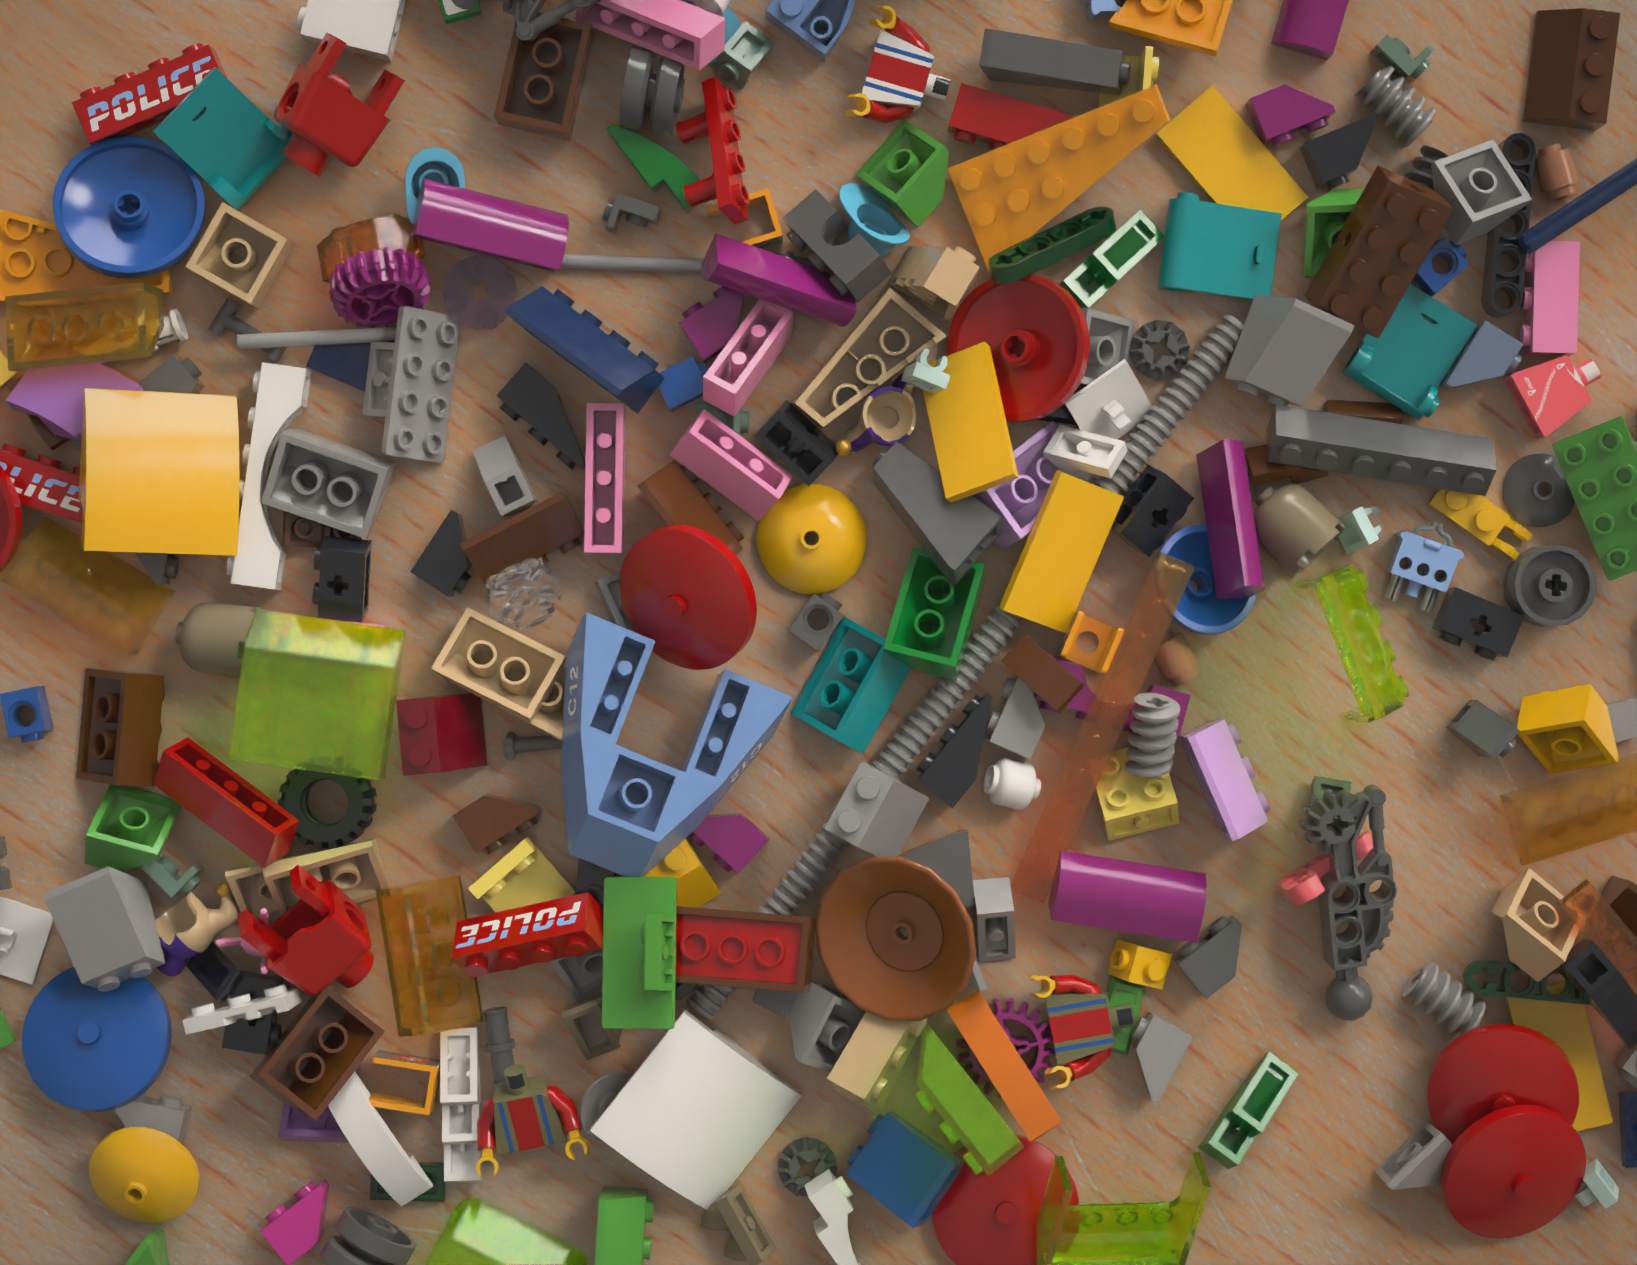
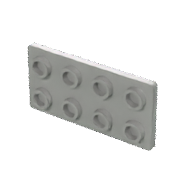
M400 306L395 343L371 342L362 415L385 418L381 449L383 455L434 463L443 462L461 322L460 317Z

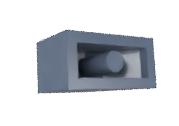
M1486 320L1478 323L1477 328L1452 364L1439 387L1447 390L1504 376L1505 372L1510 375L1522 358V355L1518 354L1523 343Z

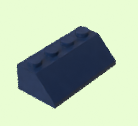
M542 286L508 306L504 313L637 414L664 380V377L655 370L659 363L643 351H640L636 356L627 349L631 343L616 331L612 330L609 335L599 328L603 323L586 309L582 314H579L571 308L575 302L559 289L552 294Z

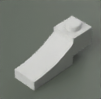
M827 1169L805 1184L808 1198L821 1215V1217L813 1221L816 1235L837 1265H861L852 1249L848 1231V1214L854 1210L849 1197L854 1195L843 1176L836 1179L830 1169Z

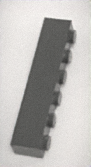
M1275 404L1266 430L1267 462L1486 496L1496 473L1494 439L1278 404Z

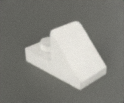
M1059 425L1043 453L1049 461L1064 473L1089 482L1093 474L1111 479L1128 450L1125 441Z

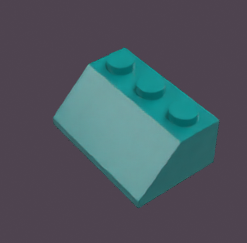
M843 617L790 713L833 739L864 754L911 667L883 651L885 638Z

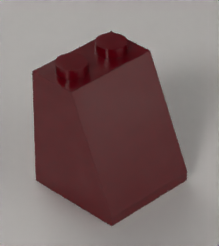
M473 693L396 700L403 776L439 773L488 765L482 698Z

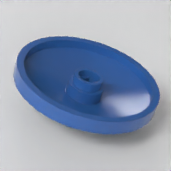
M116 137L87 147L67 164L55 186L53 214L56 228L63 244L80 263L106 276L137 279L166 271L189 254L198 241L203 229L205 199L201 182L194 169L169 146L143 137Z
M72 967L48 982L33 1000L26 1015L22 1032L24 1061L33 1081L40 1090L54 1101L69 1108L85 1112L113 1110L140 1097L161 1074L171 1048V1018L163 997L145 977L129 978L120 982L118 988L101 992L96 988L82 984L75 967Z

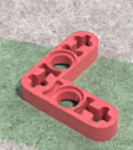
M1369 831L1362 832L1357 837L1355 842L1357 861L1364 858L1373 849V840ZM1329 854L1318 856L1275 882L1284 900L1298 906L1314 899L1325 891L1320 879L1324 874L1330 872Z

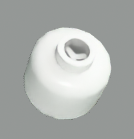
M1003 758L998 760L995 765L988 767L984 777L983 789L994 805L1022 810L1030 804L1031 800L1038 798L1041 790V780L1036 777L1035 769L1031 764Z

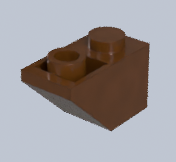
M486 794L452 816L474 851L477 853L485 848L486 852L490 854L507 843L503 837L516 828L518 833L521 834L537 824L538 821L535 816L542 812V810L536 804Z

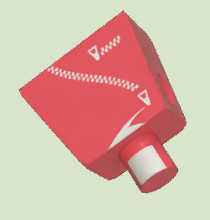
M1565 355L1507 375L1503 379L1535 438L1540 439L1550 435L1591 402V397L1585 386L1600 379L1601 374L1592 359H1588L1574 367L1570 358Z

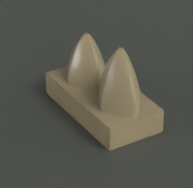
M740 1184L728 1189L706 1210L700 1224L702 1228L714 1231H731L732 1236L728 1240L724 1256L727 1258L748 1262L749 1265H757L763 1262L775 1249L772 1240Z

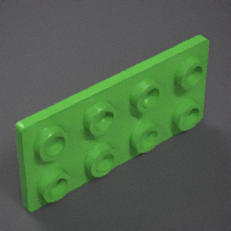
M1619 416L1552 444L1608 580H1614L1637 571V449L1624 418Z
M606 877L604 879L602 1027L605 1029H673L675 1027L677 879L675 877Z

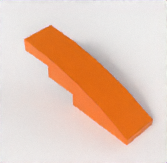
M976 990L948 1008L949 1015L1029 1141L1032 1143L1062 1123L1061 1119L981 993Z

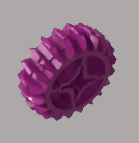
M387 246L383 250L372 248V251L366 253L358 251L356 257H345V264L336 265V272L330 274V300L333 302L337 315L344 317L346 323L356 322L358 327L369 324L371 328H375L377 325H385L387 327L390 323H397L400 306L424 310V304L429 301L431 282L426 266L423 264L422 259L416 258L415 253H405L403 248L391 251L389 246Z
M1008 997L1006 1009H1001L999 999L994 998L992 1000L994 1007L992 1012L1012 1044L1016 1045L1019 1055L1028 1052L1030 1048L1036 1047L1034 1058L1028 1068L1036 1081L1043 1083L1045 1078L1038 1072L1039 1068L1046 1070L1053 1067L1051 1063L1043 1059L1044 1057L1056 1056L1055 1049L1045 1047V1044L1053 1042L1052 1034L1042 1035V1032L1050 1027V1023L1048 1020L1041 1021L1038 1024L1035 1023L1041 1015L1038 1009L1026 1015L1029 1006L1026 1001H1022L1018 1010H1014V999ZM1006 1019H1014L1024 1023L1032 1030L1034 1036L1012 1035L1008 1031ZM957 1039L956 1046L967 1049L966 1052L957 1054L958 1062L970 1061L969 1064L963 1067V1075L967 1076L976 1072L977 1074L971 1080L972 1086L977 1087L983 1080L986 1081L983 1092L989 1095L994 1087L992 1081L977 1061L978 1059L966 1040Z

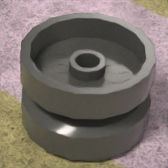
M632 46L622 91L620 127L640 130L644 126L649 108L651 109L650 127L652 132L672 136L683 100L685 65L662 56L657 74H654V53L645 48Z
M1562 545L1532 547L1520 553L1517 559L1508 566L1503 581L1504 596L1510 609L1525 616L1524 622L1540 627L1568 625L1581 618L1592 605L1596 592L1595 573L1588 560L1575 549ZM1546 581H1551L1552 590L1545 588Z
M346 1207L336 1224V1228L341 1236H330L319 1256L326 1265H406L417 1245L406 1232L382 1217L356 1207Z

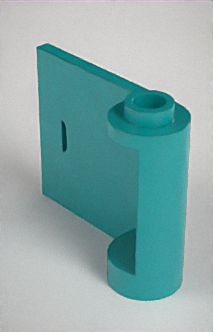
M216 67L201 80L153 131L237 211L288 159L281 153L293 132L282 125H276ZM205 107L204 111L196 119H194Z
M1177 193V198L1169 199L1158 289L1179 293L1203 292L1253 300L1255 294L1271 296L1282 213L1199 201V195ZM1257 247L1256 259L1254 263L1255 248Z
M1410 284L1379 339L1365 334L1342 373L1416 420H1419L1423 415L1429 418L1441 400L1436 397L1439 384L1478 325Z

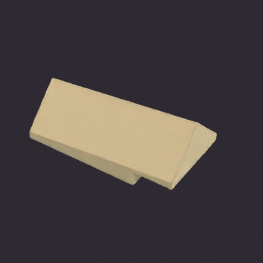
M467 607L434 662L431 671L562 742L566 656Z
M376 838L346 844L338 848H327L280 858L265 868L257 863L230 869L225 872L226 880L240 912L247 909L258 919H260V910L262 908L267 909L269 918L277 915L281 916L301 899L293 893L289 872L297 864L320 882L326 878L330 879L355 903L391 894Z

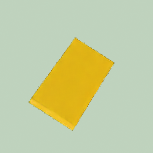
M1213 85L1155 134L1213 203L1282 213V221L1308 198L1305 192Z
M985 341L946 356L948 362L942 372L951 375L946 390L936 394L923 390L945 498L950 503L1019 478L990 346ZM937 360L930 362L928 364L932 367H935Z
M1056 470L999 608L1049 628L1067 633L1124 496Z
M1565 980L1547 984V991L1552 995L1561 993L1565 987ZM1574 989L1571 994V997H1575ZM1505 997L1511 1024L1524 1026L1544 1034L1553 1040L1571 1061L1579 1087V1107L1572 1124L1576 1132L1613 1123L1585 1004Z

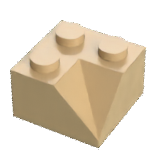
M222 202L188 261L186 268L259 308L295 244Z
M1530 868L1502 889L1491 911L1503 922L1509 959L1537 982L1566 961L1586 917L1582 910Z

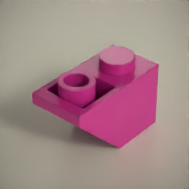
M325 1179L318 1185L310 1181L294 1194L298 1199L288 1208L282 1203L265 1217L268 1224L261 1230V1233L286 1265L292 1264L315 1246L323 1237L329 1184Z

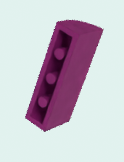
M1283 0L1271 44L1328 60L1334 53L1349 0Z
M423 178L410 237L554 272L561 270L568 236L569 218L564 213Z
M715 233L701 263L702 277L706 281L840 327L847 326L857 312L855 299L848 292L842 296L828 280L832 276L829 272L824 271L821 274L815 267Z
M1223 439L1196 455L1217 599L1252 597L1264 591L1265 587L1244 445L1239 440Z
M1060 851L1048 902L1050 917L1054 921L1197 943L1206 902V874Z

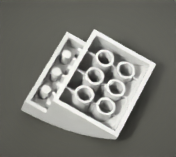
M684 1009L675 1020V1027L667 1030L592 1125L590 1131L649 1175L688 1200L708 1210L729 1189L801 1098L802 1094L717 1027H714L713 1030L709 1029Z

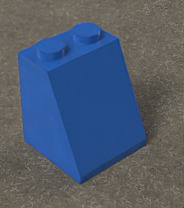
M887 1112L885 1116L879 1114L867 1131L871 1134V1137L866 1145L863 1147L859 1144L850 1155L847 1163L851 1167L846 1175L905 1223L915 1228L926 1223L964 1166L965 1161L895 1112Z

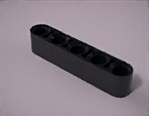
M1514 133L1500 142L1498 147L1532 198L1536 145L1529 135ZM1514 143L1521 147L1523 151L1521 161L1513 160L1509 156V144ZM1531 202L1509 217L1516 224L1514 235L1506 234L1501 228V223L1487 233L1481 301L1484 311L1491 317L1500 318L1507 316L1521 306L1527 253L1519 246L1518 239L1522 233L1529 229ZM1502 253L1510 256L1513 261V267L1510 272H1505L1498 266L1497 259ZM1497 290L1507 293L1510 301L1507 309L1499 308L1494 302V295Z

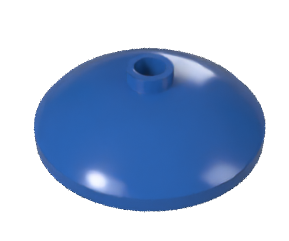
M1193 525L1177 531L1159 549L1153 571L1155 591L1162 607L1177 624L1197 634L1216 635L1235 628L1248 616L1254 605L1256 595L1245 598L1217 599L1206 525ZM1191 580L1197 584V591L1192 588Z

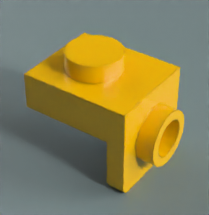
M1117 939L1114 950L1110 955L1108 974L1127 982L1163 990L1173 954Z

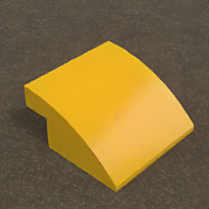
M84 388L78 498L83 507L81 534L83 550L237 556L240 482L237 397L234 395Z

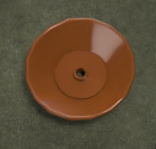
M901 856L868 857L841 870L822 894L815 921L819 958L834 986L859 1009L888 1021H922L948 1009L968 986L976 958L973 923L957 891L931 868ZM900 927H905L908 930L909 936H904Z

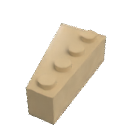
M909 246L887 284L950 321L970 289L980 266L974 263L976 260L974 255L960 247H956L953 251L948 247Z
M889 288L884 291L792 402V405L816 425L824 427L891 378V376L914 361L921 350L925 348L930 349L947 335Z
M866 1012L828 1075L827 1080L841 1097L878 1116L917 1037L925 1028L927 1018L922 1021H888Z

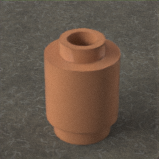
M1560 143L1539 149L1540 157L1535 158V169L1542 192H1547L1549 201L1578 192L1576 182H1579L1569 148L1561 150Z
M1172 629L1152 639L1155 646L1150 648L1149 651L1166 681L1170 680L1174 687L1200 673L1196 666L1199 662L1182 632L1174 635Z

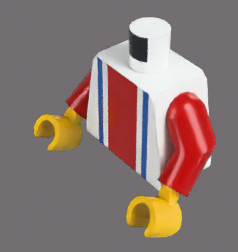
M876 5V8L882 11L883 18L881 21L869 18V24L873 27L885 28V31L880 30L862 93L846 97L855 101L856 110H846L845 115L847 117L862 116L863 118L886 124L907 118L913 111H919L924 95L945 101L951 79L931 74L934 56L930 54V46L912 26L896 16L892 7Z

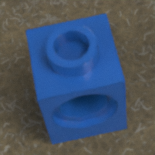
M1446 237L1440 239L1431 247L1413 278L1414 282L1423 292L1430 296L1435 295L1469 266V263L1464 259L1467 256L1465 250L1460 244L1455 245L1452 240L1449 242ZM1434 256H1441L1447 261L1448 269L1445 274H1438L1433 270L1431 262Z
M692 356L660 372L664 380L658 387L671 412L703 396V376L708 371L704 361L696 364Z
M35 686L0 694L8 738L20 736L21 742L25 743L44 739L43 731L54 729L45 686ZM25 705L30 706L35 713V719L29 726L24 724L20 718L21 709Z

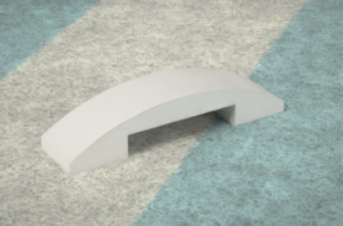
M354 1071L328 1107L361 1161L385 1191L402 1207L432 1188L433 1184L414 1156L408 1157L375 1107L372 1106L369 1101L370 1092Z

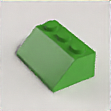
M603 1187L598 1204L594 1265H643V1259L650 1260L652 1237H645L646 1222H653L654 1200H647L648 1189Z

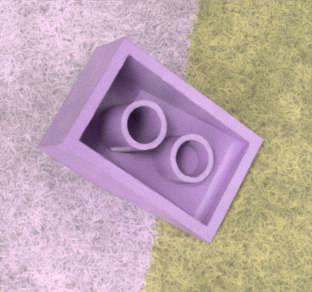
M1054 421L1048 423L1013 449L1019 478L972 495L1002 517L1001 533L994 540L1000 550L1022 539L1031 531L1056 470L1062 471L1049 461L1043 453L1058 428ZM1092 476L1089 482L1093 483L1095 478Z

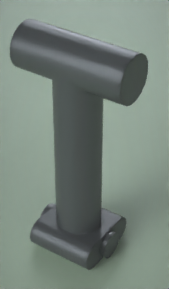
M228 298L208 329L219 337L223 335L226 328L237 335L262 333L234 316L239 305ZM287 347L260 349L267 352V360L275 364V362L278 363Z
M511 731L507 733L503 741L505 758L508 761H512L517 753L562 749V742L550 735L516 738V734Z

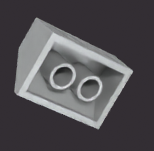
M290 427L281 433L261 503L367 539L386 499L397 462L295 427Z

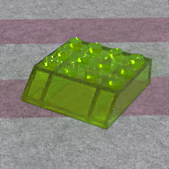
M256 609L244 646L229 759L378 781L385 779L406 630Z
M929 1025L925 1026L921 1034L916 1087L919 1092L915 1095V1098L929 1115L934 1111L937 1112L944 1121L939 1125V1128L952 1144L959 1140L967 1151L962 1157L974 1173L978 1175L983 1171L986 1176H989L1025 1146Z

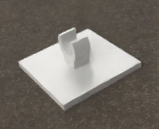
M1125 359L1071 396L1065 403L1080 430L1114 439H1119L1143 422V417L1146 414L1150 415L1152 413L1150 410L1152 405Z
M0 896V975L31 985L34 984L54 923L50 912Z

